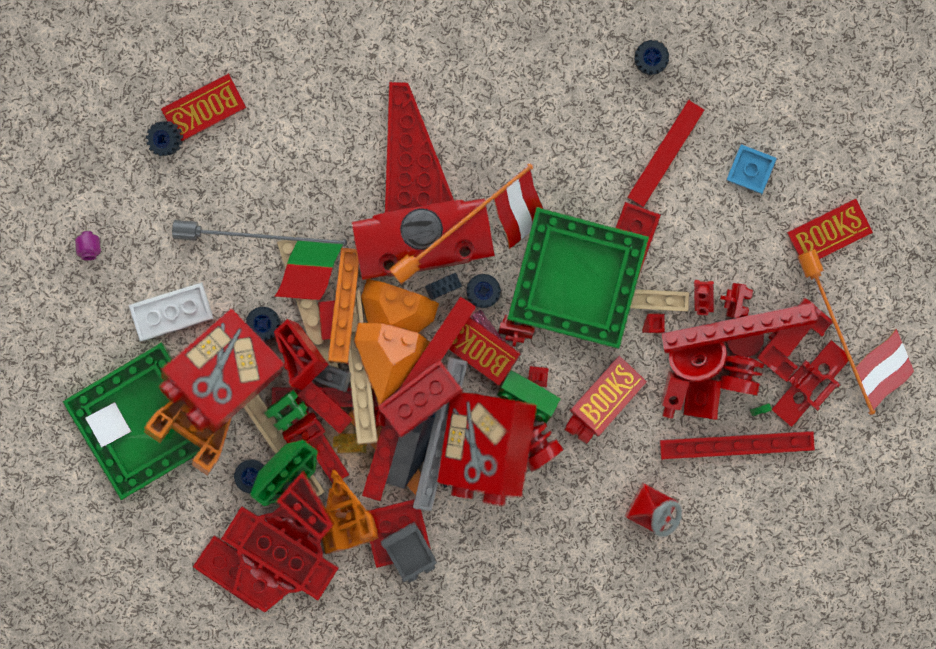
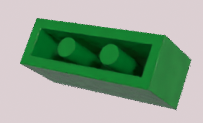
M512 370L497 393V396L503 399L536 404L535 419L546 424L561 400L558 396Z

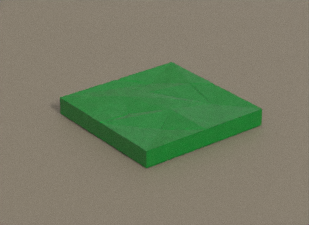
M537 207L507 320L620 349L649 237Z
M163 342L62 401L120 500L125 499L194 458L201 450L200 447L172 428L161 443L144 433L145 426L153 415L171 402L159 388V385L164 382L161 379L162 368L173 360ZM115 402L131 432L101 447L86 417Z

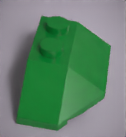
M304 440L285 444L258 472L250 496L264 507L272 503H278L277 500L303 471H305L308 478L315 473L318 451Z

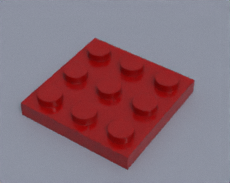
M415 499L367 510L375 521L378 539L370 541L376 568L394 564L386 549L383 548L381 540L414 521L431 549L422 510L413 508Z

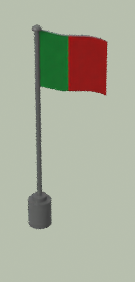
M174 220L172 227L173 239L197 241V238L201 237L202 233L297 241L288 259L282 283L274 297L321 300L328 287L334 263L342 247L347 245L346 239L339 241L202 230V227L196 221Z

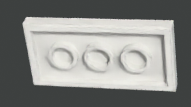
M203 283L129 305L140 342L214 319Z

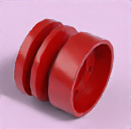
M739 355L727 356L726 361L732 362L731 367L725 365L723 369L730 371V375L720 376V381H722L721 388L758 396L760 383L752 379L753 376H762L763 373L755 372L754 369L755 367L764 368V363H760L754 358Z
M545 422L533 427L529 450L530 456L527 462L530 472L542 467L564 450L557 439L550 442L547 441V438L552 434L551 430L542 434V431L548 427Z

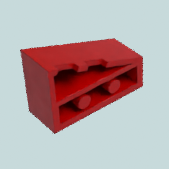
M287 319L274 331L280 353L285 361V370H287L290 378L289 384L291 387L303 390L329 364L300 324Z
M303 471L277 502L321 540L334 525V522L305 471Z

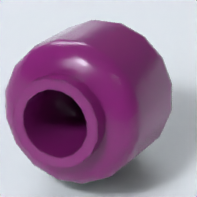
M84 231L76 237V255L81 257L82 260H95L100 255L99 236L93 234L92 231Z

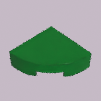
M765 403L750 409V413L752 416H757L771 411L772 408L770 403Z

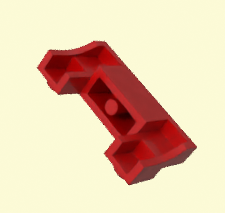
M803 298L798 306L812 302L807 298ZM815 305L818 323L771 332L768 336L770 339L767 342L768 344L756 357L785 382L789 380L790 375L798 368L787 357H789L808 331L812 329L819 336L823 337L825 331L833 324L832 319Z

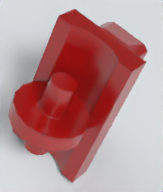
M694 281V306L697 315L707 316L709 312L714 313V281Z
M733 283L732 289L727 290L726 296H720L721 300H725L724 308H727L726 317L740 318L748 316L749 307L742 306L743 299L750 300L752 298L753 290L747 288L745 284Z
M507 314L504 316L503 321L500 322L498 334L506 335L505 340L513 341L512 347L516 348V343H524L525 339L532 340L535 329L533 326L522 323L521 326L514 325V321L507 320Z

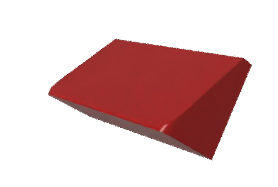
M335 300L318 302L322 340H331Z
M312 412L283 431L282 436L287 444L300 440L310 443L325 433L326 430Z

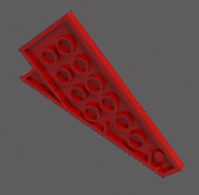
M389 82L385 213L453 201L452 193L409 83Z

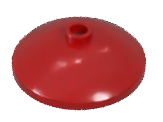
M724 342L669 353V363L673 372L681 379L690 382H701L714 377L722 370L727 359Z

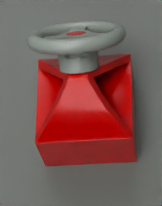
M642 482L625 517L654 532L657 536L665 537L673 533L678 527L682 518V508L677 500ZM674 509H676V518H675V519L672 518V513H673ZM672 524L667 530L663 531L666 525Z

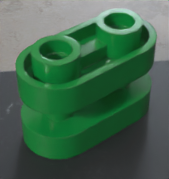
M294 390L288 392L263 412L268 419L272 416L275 417L277 421L273 425L278 431L281 429L285 431L292 425L291 421L295 418L300 420L307 414L305 410L308 407L305 403H296L295 399L298 395ZM289 405L291 410L282 415L280 410Z

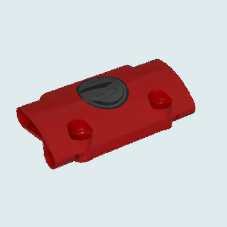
M485 198L471 201L453 200L380 213L369 219L353 221L352 228L362 279L381 276L393 277V273L385 269L387 263L395 265L406 255L409 257L413 255L416 258L485 202ZM483 207L418 260L420 265L417 267L420 270L417 272L467 264L472 260L495 257L487 207ZM464 249L470 251V254L466 257L460 255V252Z

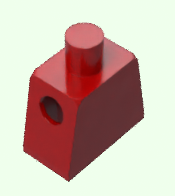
M671 371L668 372L661 403L664 406L662 416L673 419L675 410L681 411L689 381L681 379Z

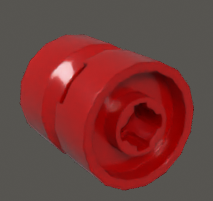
M574 414L564 428L571 435L577 434L578 439L586 444L594 435Z

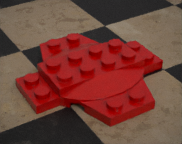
M241 506L221 538L237 549V555L240 560L233 593L264 613L288 593L303 591L314 599L319 600L339 569L338 566L324 558L320 544L321 540L282 506L272 513L260 516Z

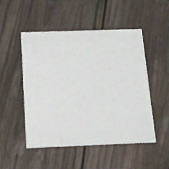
M115 402L86 417L101 447L131 432Z

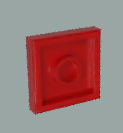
M689 381L685 395L683 415L717 420L722 381Z

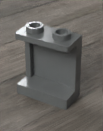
M415 521L381 540L383 548L388 552L403 582L408 581L410 583L419 578L418 574L421 572L428 573L436 568L434 565L437 564V560Z

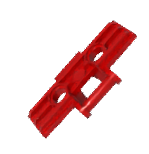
M830 340L811 364L805 360L793 376L789 378L788 382L792 386L773 406L772 411L791 427L810 405L819 411L821 404L836 387L839 388L840 383L834 378L849 361L845 351ZM823 363L829 367L828 373L824 375L818 370L819 366ZM827 379L830 383L813 402L810 399V396L813 394L812 391L820 382ZM798 392L804 396L803 402L799 404L795 403L793 399L794 395Z

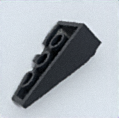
M428 417L402 438L399 436L386 484L405 489L425 460L435 417Z

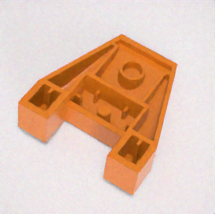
M181 399L176 403L169 402L153 415L145 426L144 433L161 443L171 428L201 448L193 459L192 466L208 476L219 461L231 419L214 434L208 427L200 432L187 419L185 414L191 409Z

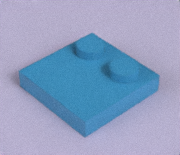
M741 144L727 181L763 195L777 158Z

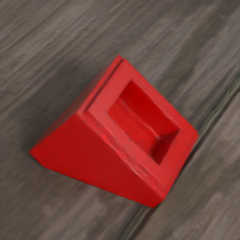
M647 314L642 333H665V314Z

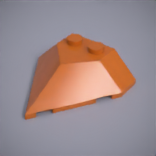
M367 279L361 295L368 323H382L419 333L434 322L440 304L423 295Z
M358 323L354 343L361 355V361L371 387L377 396L378 405L385 402L404 383L430 341L419 333L382 323Z
M332 470L331 478L334 480L332 488H329L326 510L334 525L322 538L325 554L355 548L378 539L373 517L339 474Z

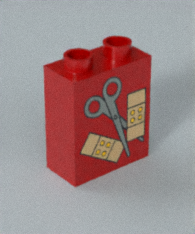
M231 308L162 368L161 379L164 382L159 385V388L172 403H176L181 399L191 409L185 415L197 430L201 432L208 427L214 434L282 373L285 364Z
M461 392L453 398L449 404L437 483L452 486L451 496L474 499L475 491L483 492L482 502L491 505L505 506L506 497H522L537 405L468 392Z

